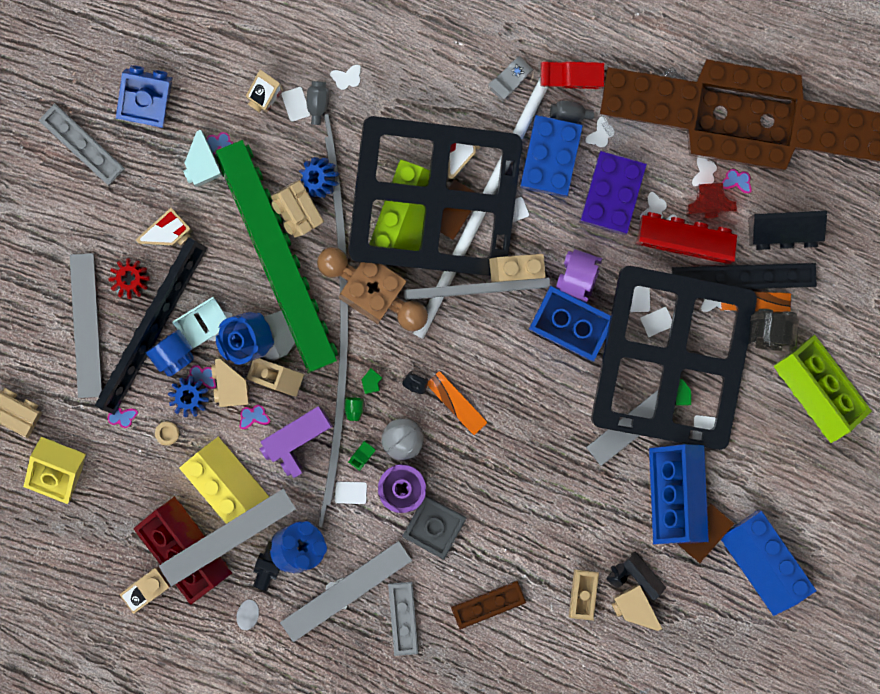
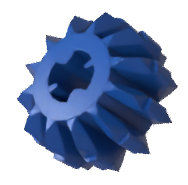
M313 157L311 162H304L305 169L299 170L303 175V178L299 180L304 183V187L309 192L310 197L318 196L319 198H325L327 194L334 192L332 186L339 184L335 181V177L340 174L333 172L336 165L329 163L327 158L319 159L318 157Z
M189 377L188 384L184 378H180L181 387L173 383L172 387L177 392L168 393V396L175 397V400L169 402V405L175 406L178 404V407L175 409L176 414H179L184 409V417L189 416L190 410L194 417L198 416L197 408L201 411L206 409L201 404V401L209 402V398L202 397V394L207 393L209 390L208 388L199 389L203 384L201 380L194 385V377ZM188 390V393L194 394L190 404L189 401H184V397L187 395L186 391Z

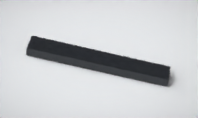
M816 263L671 268L672 274L744 289L817 287Z

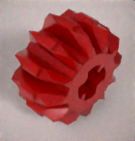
M127 258L126 266L121 261L117 262V265L120 267L119 271L111 268L110 271L116 277H109L108 281L112 283L117 282L111 287V290L117 291L120 289L118 292L120 298L127 292V298L132 300V292L141 297L142 295L138 289H148L142 282L150 281V277L141 276L148 270L146 267L139 269L140 261L137 260L132 266L131 259ZM131 273L135 280H132L131 284L127 285L128 283L123 281V279L127 278L128 274Z

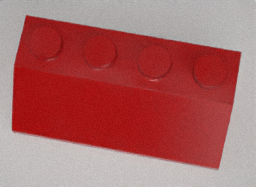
M648 212L647 216H641L635 245L725 264L735 261L737 235L732 234V229L718 227V230L708 229V224L700 222L689 225L685 224V219L671 217V220L661 219V214Z

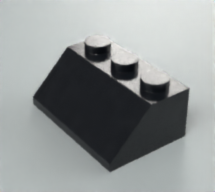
M827 210L754 214L748 218L749 245L756 246V250H771L770 245H780V249H793L794 244H804V248L818 247V243L825 241Z

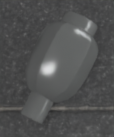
M312 81V86L307 90L306 104L308 112L312 115L311 125H321V116L327 111L329 90L326 87V82Z
M562 100L556 104H551L550 118L576 124L583 119L593 120L594 110L585 109L582 104Z

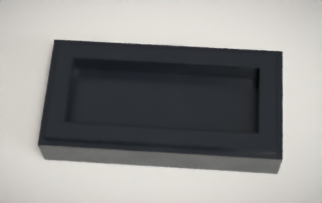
M636 551L629 555L623 566L650 598L656 600L664 592L666 586Z

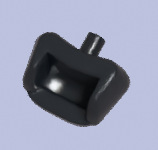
M410 371L403 379L402 385L411 392L424 394L427 390L428 378L424 379L416 374H412L413 371Z
M623 563L611 566L612 571L606 578L615 588H620L630 575L623 566Z

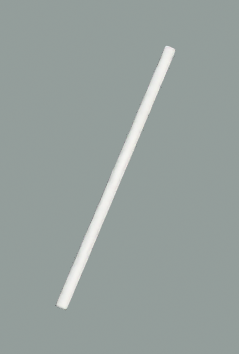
M540 78L513 131L521 139H523L548 87L540 86ZM501 157L483 191L484 194L493 195L498 190ZM506 160L505 174L511 164V161ZM473 211L452 255L465 256L486 212ZM444 271L436 287L450 286L456 272ZM444 297L430 298L426 306L428 312L427 323L422 329L414 331V335L424 339Z

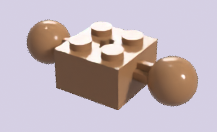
M336 247L326 248L319 254L317 265L319 271L324 276L329 278L341 276L348 281L341 291L339 299L377 325L388 309L397 314L400 326L407 331H418L427 323L428 312L422 303L418 301L404 302L397 297L407 281L384 265L361 262L358 268L354 269L348 265L346 254ZM368 286H376L378 293L374 291L370 294Z

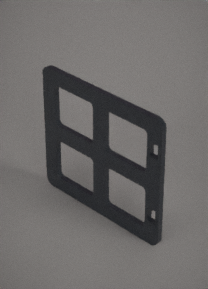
M377 116L367 117L362 126L348 245L349 257L357 262L491 276L489 259L507 257L509 255L522 150L521 137L514 133ZM391 135L430 140L433 143L429 180L426 186L381 182L376 179L381 136ZM452 144L498 148L502 151L496 194L449 190L446 187ZM506 160L513 161L512 176L505 175ZM375 200L420 204L425 207L421 247L419 250L369 245L372 205ZM445 208L493 213L494 222L489 257L478 258L442 254L438 251L442 214ZM497 235H504L502 250L495 249Z
M624 266L618 276L591 415L592 423L596 427L690 445H704L706 448L717 450L725 449L730 440L757 302L755 292L749 289L635 266ZM637 286L671 292L676 295L668 343L665 347L632 342L625 338L633 293ZM698 298L732 304L737 308L729 352L725 359L689 353L686 350L694 305ZM624 357L662 365L663 369L652 418L613 412L611 409L619 365ZM684 369L720 375L723 378L714 427L710 430L677 424L672 420L681 372ZM620 417L632 419L631 427L618 425ZM690 431L702 432V440L688 438Z

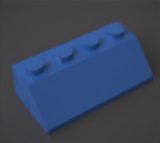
M684 444L649 448L653 544L709 542L704 445Z
M761 510L755 511L730 528L721 539L773 616L797 605L817 591Z

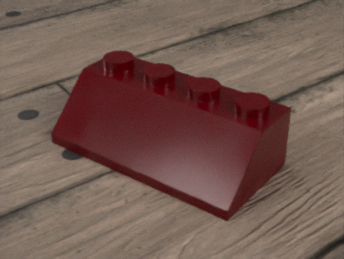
M175 496L133 528L160 565L205 537ZM218 557L175 585L191 605L230 576L232 572L226 562L221 557Z

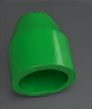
M357 397L345 398L344 411L347 420L359 421L364 410V399Z

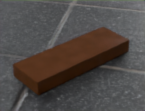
M518 580L454 605L451 607L459 630L523 605L526 603Z

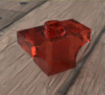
M723 183L699 184L697 186L696 200L686 205V216L704 215L705 219L719 218V214L735 213L737 211L736 201H731L725 196Z

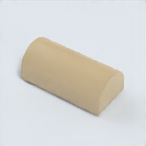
M574 569L569 618L594 620L599 572Z

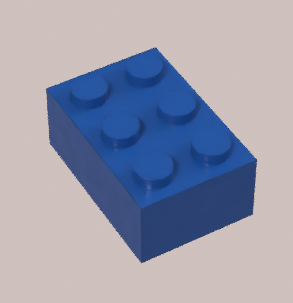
M538 115L535 116L520 184L521 189L567 198L583 125Z
M550 286L528 330L594 362L607 336L611 316Z

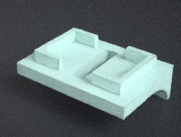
M211 297L172 323L177 330L180 329L194 349L218 334L220 323L227 319L216 299ZM197 312L207 326L208 333L204 332L194 314Z

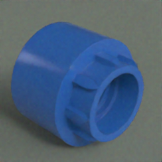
M180 329L146 352L159 372L164 371L170 377L194 360V356L190 352L193 347Z

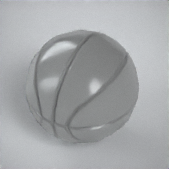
M401 418L391 421L385 427L382 434L383 449L395 460L404 461L414 458L418 455L424 444V435L421 428L410 419Z

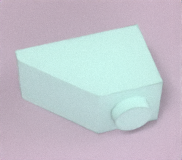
M202 130L197 131L185 160L187 169L183 170L188 183L193 182L196 187L223 176Z

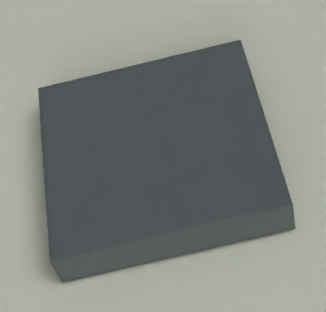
M425 495L423 502L417 508L402 537L444 560L467 517Z

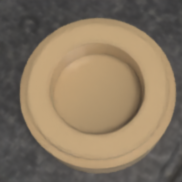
M170 421L160 423L155 430V437L162 445H172L180 436L178 426Z

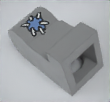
M519 56L498 77L488 84V88L504 102L533 71V68Z

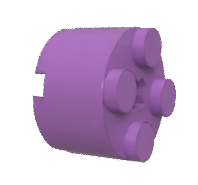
M576 249L573 252L568 251L564 262L567 269L565 275L560 274L556 285L557 289L587 304L589 300L585 296H591L599 273V266L596 263L601 264L602 258Z
M407 464L394 465L387 469L379 480L378 494L380 500L386 508L393 512L407 513L413 511L421 505L425 498L426 481L421 472L415 467ZM405 482L408 484L406 488L409 492L407 494L403 492L400 495L397 493L398 488L396 484L402 485Z

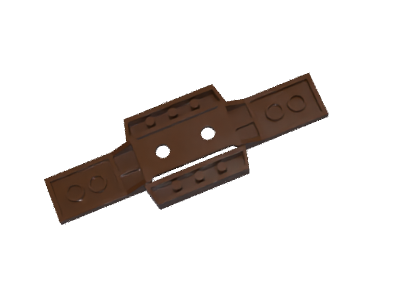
M708 59L704 62L696 82L611 67L607 68L599 115L686 131L689 156L782 172L787 169L794 150L814 151L880 163V113L804 100L802 75ZM704 86L790 100L792 102L787 104L709 91ZM718 106L724 107L727 111V116L723 120H718L713 115L714 109ZM765 114L771 115L774 119V124L770 128H765L761 125L760 119Z

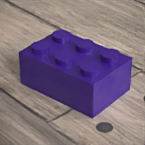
M600 151L579 223L626 235L647 164Z

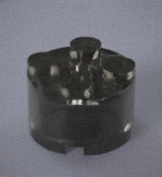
M759 309L758 313L751 315L748 345L752 346L756 343L755 348L771 351H782V346H789V351L796 350L799 328L797 313L785 311L782 314H773L771 309Z

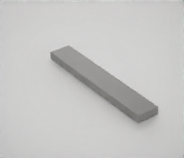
M95 254L70 255L78 398L99 397L103 387Z
M550 278L404 290V299L411 300L549 288Z
M283 488L159 565V568L170 586H173L296 510Z
M397 541L289 615L280 624L291 640L295 642L412 561L411 557L400 541Z

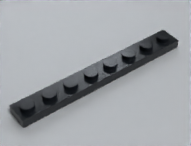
M188 237L177 259L170 267L163 284L159 287L153 302L146 310L139 327L135 330L129 345L124 350L119 363L112 371L105 388L100 393L95 404L96 407L115 415L147 358L146 352L153 347L205 254L207 247Z

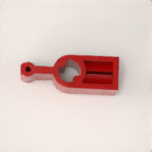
M541 62L540 86L570 89H602L604 87V63Z

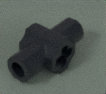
M268 541L264 554L259 553L253 571L257 573L253 587L267 592L271 580H276L280 571L271 559V541Z

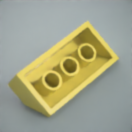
M219 436L179 467L226 524L269 498V495Z

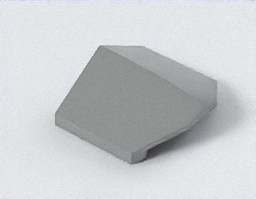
M282 311L264 317L271 329L274 345L262 359L274 361L282 358L289 353L295 344Z

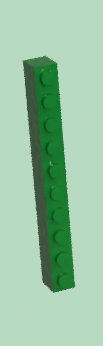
M243 140L216 150L215 157L307 373L309 374L337 361L336 356H338L337 349L334 343H329L326 334H329L328 328L324 320H319L317 315L319 307L314 298L310 299L307 292L310 290V286L306 277H301L298 268H301L299 260L295 254L292 255L290 252V239L286 232L282 233L279 226V224H282L281 218L276 211L272 210L270 202H272L271 194L261 184L263 176L259 167H254L251 158H254L249 144L245 145Z

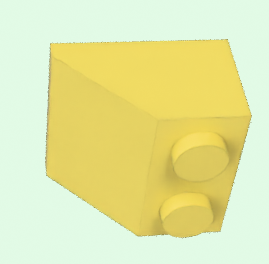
M41 437L30 456L24 487L68 504L81 474L86 454Z

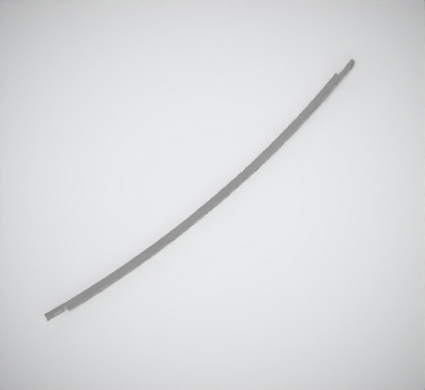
M325 114L324 121L327 135H329L324 138L329 163L336 165L333 172H338L329 115ZM338 175L337 177H335V181H337L338 183H339V175ZM339 183L337 186H332L334 190L333 201L337 245L346 254L343 208ZM339 276L340 293L347 284V280ZM340 300V343L335 420L326 486L318 523L319 527L323 525L326 506L331 504L342 431L348 348V304Z

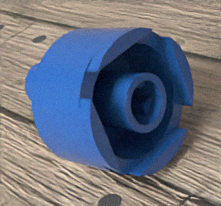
M246 312L223 320L218 327L220 328L219 334L216 335V345L222 357L235 362L234 364L237 365L262 358L274 345L271 329L264 316L258 312Z
M308 521L296 522L278 530L274 534L271 541L270 555L274 564L281 571L298 574L316 567L327 552V545L317 527Z

